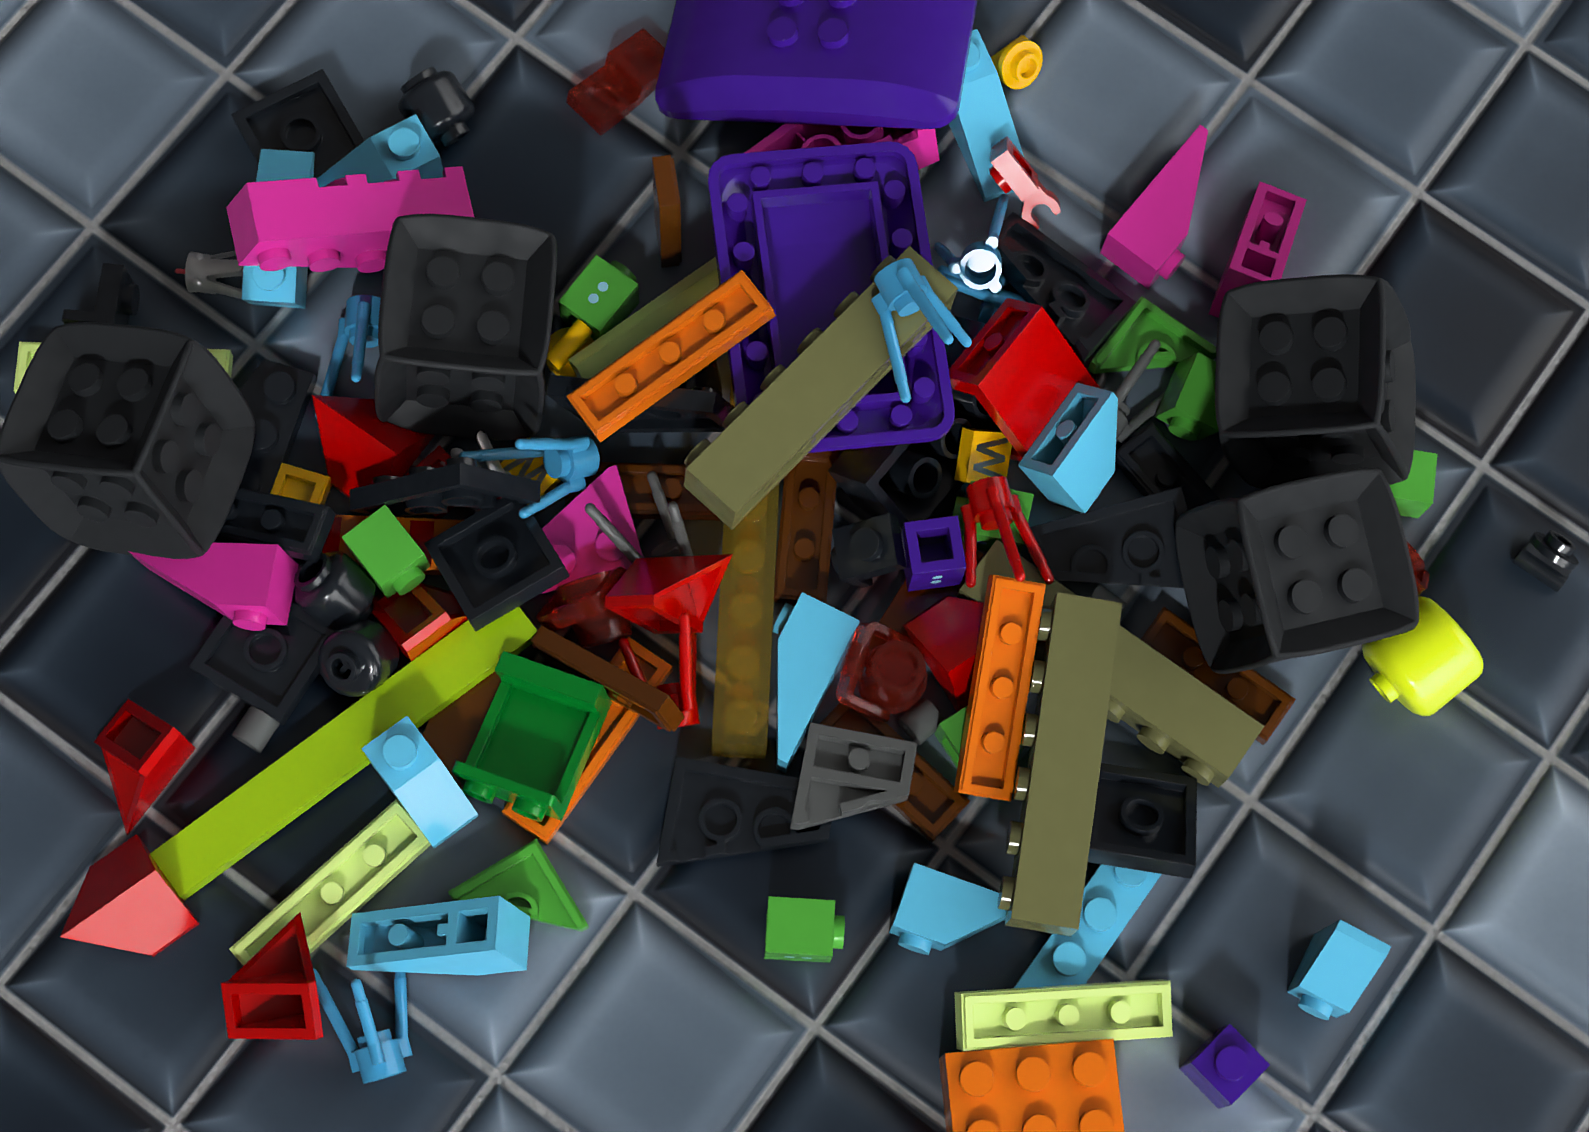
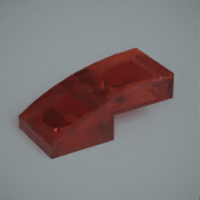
M642 28L608 52L603 67L570 89L566 103L602 136L632 112L656 89L665 48Z

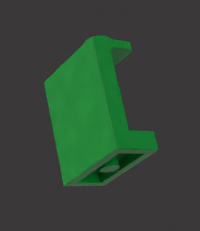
M503 651L495 668L501 683L466 762L456 761L452 773L462 783L463 793L476 800L492 804L496 797L513 803V811L531 820L542 822L546 815L562 821L612 701L601 684Z

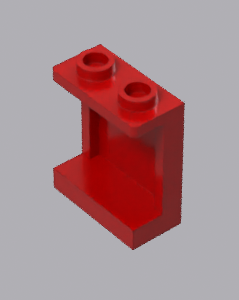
M1006 298L972 340L971 346L966 347L949 368L952 388L974 395L1012 445L1010 459L1018 462L1022 460L1076 383L1100 388L1043 306L1012 298Z

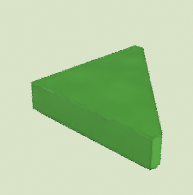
M1141 296L1092 359L1087 370L1093 374L1130 371L1140 355L1143 354L1154 339L1159 340L1161 346L1146 369L1176 367L1178 362L1197 352L1214 360L1216 358V346Z
M537 839L448 891L453 901L501 896L529 915L530 920L580 932L589 928Z

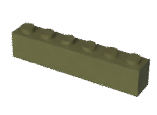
M910 246L897 259L891 255L886 257L870 276V281L873 283L861 295L855 291L851 292L836 308L833 316L837 319L824 331L819 327L811 331L797 349V353L800 355L787 368L782 364L775 367L760 385V389L763 392L750 405L745 401L739 403L723 421L722 426L725 430L712 443L708 439L702 440L686 457L684 464L688 467L685 470L684 487L730 529L733 530L892 369L880 316L871 301L874 296L880 293L874 282V278L880 270L897 260L904 258L912 259L920 275L926 277L934 293L947 309L951 310L958 288ZM896 310L891 312L902 358L932 329V326L921 310L905 317H900Z
M996 540L977 565L976 585L969 588L964 583L957 598L984 603L989 575L1015 578L1002 542ZM1020 556L1026 575L1024 580L1046 584L1038 568ZM1054 580L1052 584H1046L1043 607L1050 608L1057 592L1076 594ZM1119 626L1107 719L1115 723H1119L1120 720L1124 721L1139 732L1137 738L1147 748L1158 754H1164L1165 751L1183 763L1181 768L1189 777L1197 778V782L1202 785L1208 786L1212 783L1219 788L1231 776L1264 728V725L1128 630ZM1037 640L1034 659L1043 660L1045 641Z
M1057 592L1050 608L1042 607L1037 640L1045 641L1043 660H1034L1029 692L1038 694L1035 714L1026 713L1021 738V745L1030 747L1027 768L1018 767L1013 799L1022 801L1020 821L1010 822L1006 841V854L1015 855L1012 877L1003 875L998 897V909L1007 910L1005 926L1070 937L1079 930L1122 603Z

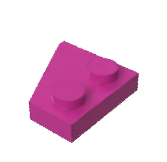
M617 465L608 467L542 528L570 577L542 592V594L627 570L632 564L586 513L585 506L588 503L594 504L644 558Z

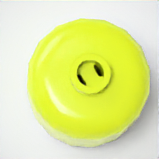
M1418 596L1419 622L1414 629L1403 634L1362 644V651L1366 662L1375 673L1369 680L1387 702L1392 703L1397 699L1412 713L1420 716H1430L1482 674L1484 667L1483 658L1478 649L1458 623L1430 598Z

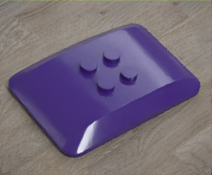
M676 0L655 90L656 104L660 112L665 116L685 120L914 129L941 128L956 118L960 108L977 0Z
M887 141L730 154L716 160L709 170L708 193L719 286L743 270L772 306L776 315L728 350L735 407L742 401L750 405L763 392L760 389V385L767 375L779 364L787 368L800 355L797 353V349L811 331L817 327L824 331L837 319L833 314L839 304L853 291L861 295L873 283L870 281V276L886 257L891 255L897 259L910 246L933 266L917 161L909 148L898 142ZM932 328L902 358L911 394L910 402L903 403L900 400L893 370L891 369L809 453L931 442L941 439L946 435L954 422L955 408L945 343L937 332Z

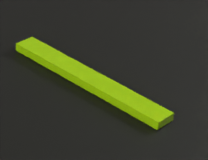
M520 607L513 609L476 632L469 620H467L388 678L381 686L366 694L150 853V856L178 896L183 900L188 899L368 766L370 761L361 748L406 716L410 718L418 729L495 672L503 651L518 655L533 644L531 640L538 630Z

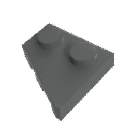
M810 723L790 829L801 830L907 801L918 743Z

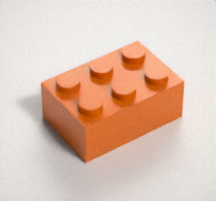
M1114 1039L945 1053L939 1058L946 1132H1125Z

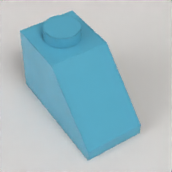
M1076 383L1019 462L1018 466L1051 503L1086 513L1114 474L1118 398L1112 391Z
M408 716L361 748L372 766L433 848H436L479 816L440 758Z
M914 863L909 872L889 933L900 936L898 945L920 954L929 955L931 948L942 951L1006 920L1007 910L998 909V892Z
M1338 920L1313 935L1287 992L1300 999L1298 1006L1302 1010L1320 1019L1329 1020L1330 1015L1338 1018L1350 1013L1387 957L1391 946L1342 920Z

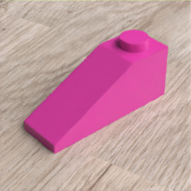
M1201 124L1108 232L1100 254L1148 290L1159 276L1168 280L1186 257L1180 250L1189 231L1208 130Z
M1259 181L1208 314L1219 318L1221 304L1228 290L1250 283L1282 278L1307 199Z
M213 542L203 556L190 559H171L130 552L147 569L231 619L232 623L239 628L262 631L265 630L266 625H287L295 587L294 578L299 564L278 544Z

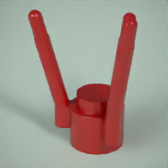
M993 476L970 484L966 488L969 503L960 507L964 521V547L967 567L965 570L966 586L972 588L976 585L977 523H980L981 528L986 531L999 529L1014 577L1018 582L1024 581L1026 575L1010 527L1013 521L1044 582L1052 584L1055 580L1022 512L1018 495L1011 494L1007 478L1004 476Z
M686 612L681 613L679 617L680 682L657 685V689L668 694L685 716L678 727L700 724L696 697L697 633H690V615ZM624 637L621 638L618 643L630 674L647 683L629 640Z

